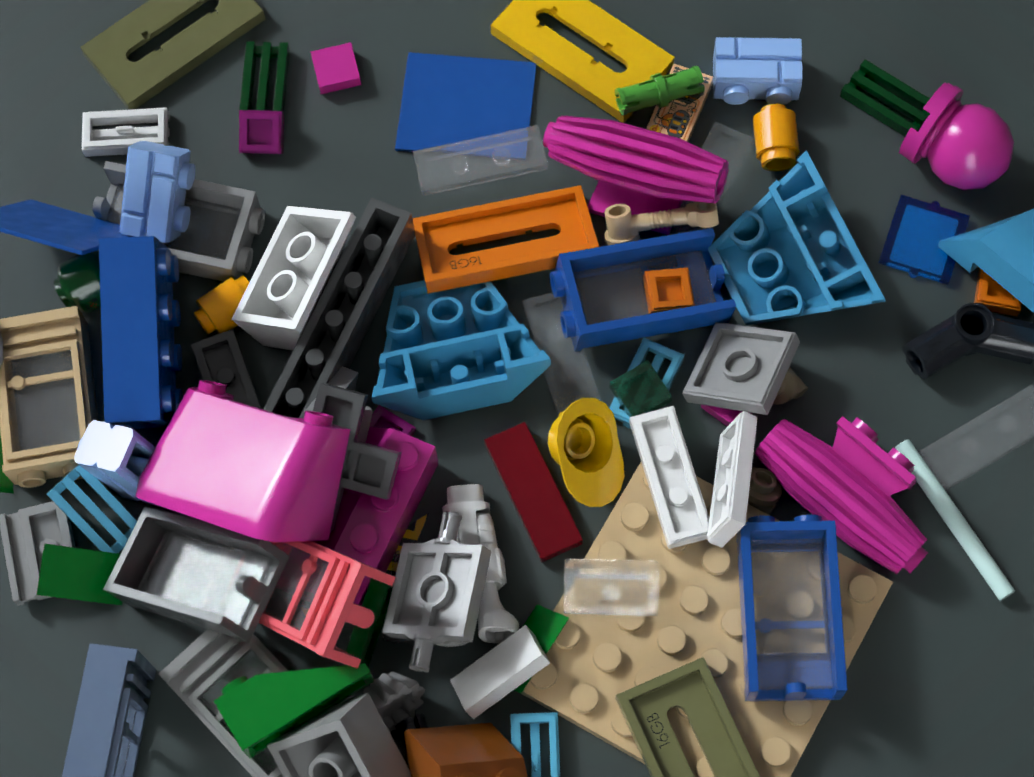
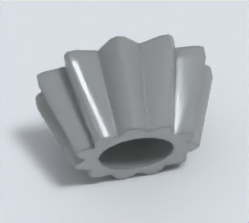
M395 672L381 674L378 679H374V682L363 691L364 694L369 693L390 733L393 730L397 731L395 726L400 721L411 716L414 718L415 710L424 703L421 696L424 694L425 689L419 686L416 680Z

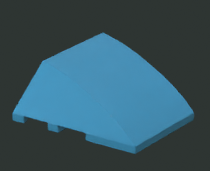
M807 150L797 159L798 163L780 181L776 180L769 187L770 191L750 211L746 210L708 248L715 265L722 264L724 268V283L732 299H734L745 325L886 302Z
M1034 208L1002 221L939 241L938 247L969 273L979 267L1034 313Z
M425 280L394 287L386 325L387 337L384 351L380 354V371L377 385L373 388L372 401L375 404L421 420L507 403L517 397L551 366V359L544 350L540 351L530 338L529 330L524 324H520L509 311L507 302L491 281L430 294L427 293Z

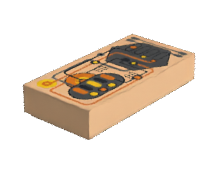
M673 64L669 74L689 68ZM702 73L704 82L699 84L705 86L703 93L672 100L668 106L659 108L656 105L646 129L681 138L689 142L713 84V76Z

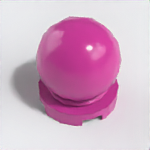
M945 82L923 108L930 115L923 123L919 132L913 128L909 129L901 144L899 154L913 164L917 163L921 158L927 157L932 172L946 185L962 190L983 189L999 179L1007 171L1012 160L1014 140L1009 125L994 109L978 103L962 105L960 100L963 90L956 85L953 86Z

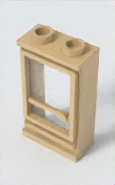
M78 306L0 319V332L3 340V362L0 369V432L4 464L2 465V471L14 485L25 488L38 487L45 484L47 479L65 477L78 465L75 462L74 456L77 452L79 441L84 436L88 425L93 420L98 421L88 322Z

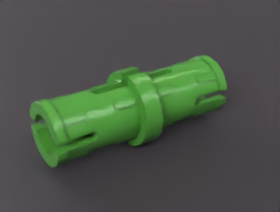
M698 66L662 76L661 73L653 74L650 76V80L623 88H616L615 96L620 97L616 99V103L621 115H627L630 112L655 105L663 108L668 106L672 100L703 93L705 86L699 83H703L704 79Z

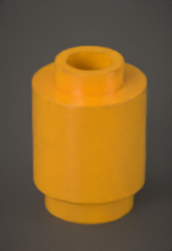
M769 104L762 107L761 111L753 117L756 157L761 161L762 168L768 171H782L795 166L796 157L799 155L796 114L793 110L787 109L783 104Z
M244 275L235 280L230 277L196 300L200 309L195 311L194 315L208 335L213 331L220 334L238 326L231 319L249 284Z

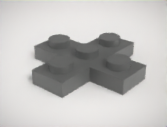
M320 383L313 411L332 415V424L351 429L330 532H332L335 528L345 488L386 500L390 498L402 453L357 440L369 395L327 383Z

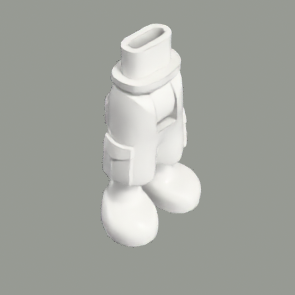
M480 484L450 486L447 488L448 504L443 506L442 510L443 512H453L462 516L456 541L461 544L483 545L492 551L478 614V635L484 642L501 643L519 630V622L511 613L504 609L498 594V590L507 583L505 560L501 550L498 548L494 523L490 515V503L484 501L483 486ZM446 641L436 645L456 647L465 645L468 642Z

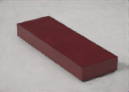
M526 422L484 439L485 447L541 563L582 545L583 539Z

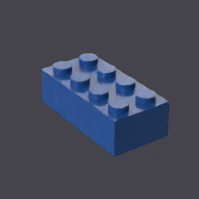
M155 236L98 239L104 422L112 426L118 425L132 429L167 427L183 399L182 389H176L175 371L182 370L180 344H174V327L180 326L181 322L180 304L178 300H173L172 282H178L179 280L177 256H171V250Z

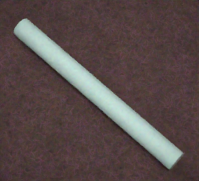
M910 439L898 444L895 449L915 465L913 467L915 470L912 474L916 477L917 483L999 601L1013 594L1015 589Z

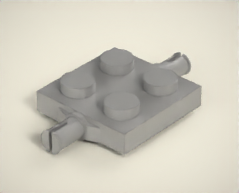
M443 512L438 538L424 543H403L382 632L391 638L412 639L415 641L408 668L418 672H429L434 645L446 641L472 643L492 551L483 545L461 544L457 542L462 516L453 512Z

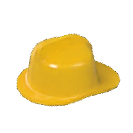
M580 398L572 402L565 411L560 412L558 418L552 423L548 433V448L553 459L560 465L568 492L575 500L588 507H603L612 502L621 491L625 477L617 425L614 414L606 403L597 398Z

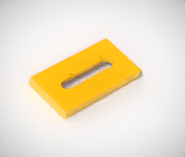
M513 0L491 24V34L531 62L536 63L537 66L622 123H625L633 112L621 115L616 103V99L620 97L615 96V89L650 80V76L653 74L661 73L662 76H665L671 70L675 60L674 56L589 0ZM541 13L551 15L627 67L626 71L617 73L601 62L597 63L591 55L546 25L542 26L536 17Z

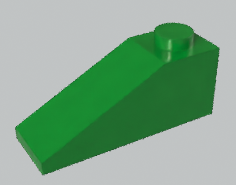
M365 663L359 664L358 669L344 665L256 674L250 679L242 676L224 686L221 690L223 695L215 699L214 703L242 751L249 758H252L268 748L267 745L272 740L325 709L344 701L374 682V679Z

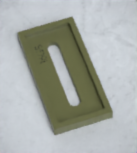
M149 0L82 45L80 49L84 57L128 110L140 107L266 20L264 11L254 0H216L219 4L213 13H207L163 43L159 50H153L142 59L132 62L128 60L132 52L209 1Z
M704 657L616 695V701L651 777H694L667 717L668 711L674 707L682 709L687 715L714 777H760Z

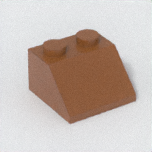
M492 723L408 729L404 731L411 777H528L524 757Z

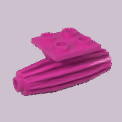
M561 115V117L557 118L556 123L550 122L543 138V145L548 148L550 158L599 180L587 207L589 213L605 217V210L614 204L628 205L631 209V215L654 213L655 211L663 212V210L680 208L683 200L716 204L720 200L729 171L728 160L681 138L614 120ZM660 227L659 229L651 230L669 235L672 227Z
M843 416L839 419L833 447L788 420H781L760 443L755 454L768 470L775 475L784 489L812 515L821 516L822 521H835L836 535L847 545L895 574H898L903 568L911 574L928 554L922 547L927 538L891 496L906 489L910 491L916 484V477L912 474L915 470L913 468L915 465L895 448L886 453L876 444L879 440L877 438L878 434L858 417L852 423Z

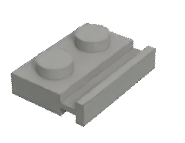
M53 501L19 509L17 513L9 515L5 513L0 514V530L13 602L20 606L24 605V602L51 598L49 596L36 595L44 544L76 548L71 520Z

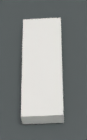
M674 406L630 417L631 430L668 549L708 539L709 515Z
M746 411L739 413L720 434L707 538L709 543L721 548L746 524L757 416Z

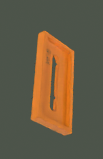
M581 185L412 218L428 294L555 269L559 254L599 247ZM549 229L560 231L555 236L460 255L449 253L452 249L457 248L456 245L458 244L468 246L526 234L525 231L532 230V233Z

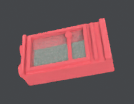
M269 541L290 557L258 623L315 651V653L358 669L361 659L335 647L345 622L364 629L370 627L374 622L372 610L353 603L364 576L393 586L396 577L315 541Z

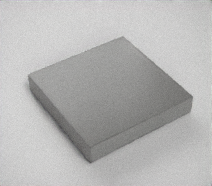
M716 322L682 394L688 403L768 415L800 344L799 338L795 332Z

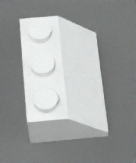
M287 206L231 320L263 346L294 350L349 238L356 216L352 212Z

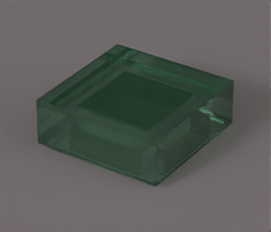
M648 360L610 382L609 388L629 418L658 410L672 402L671 393Z

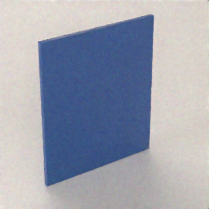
M408 52L395 151L526 162L537 64L525 61Z
M32 199L0 207V232L79 255L99 250L98 239L134 237L121 234L119 232L120 224Z

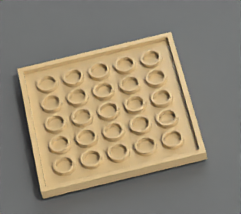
M640 462L554 609V612L569 617V620L546 654L550 664L533 675L522 692V695L552 712H558V715L645 764L616 701V695L704 657L760 777H790L831 701H745L736 534L722 548L709 543L708 539L668 549L642 462ZM697 477L710 517L714 485ZM748 504L746 522L748 518L753 516H770ZM819 552L751 553L755 622H759L761 619H769L771 622L823 621ZM838 552L847 671L893 581ZM824 629L771 630L768 634H762L759 630H756L757 654L826 653ZM671 708L667 713V717L694 777H714L687 715L680 708Z

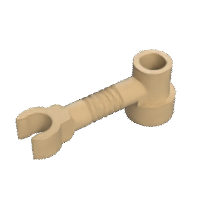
M693 202L688 203L686 207L669 209L667 211L663 210V212L655 211L654 213L631 215V209L628 205L614 204L609 206L604 212L607 225L604 238L606 246L640 240L639 232L659 229L660 227L668 228V226L681 225L698 226L701 228L714 227L719 224L717 205Z

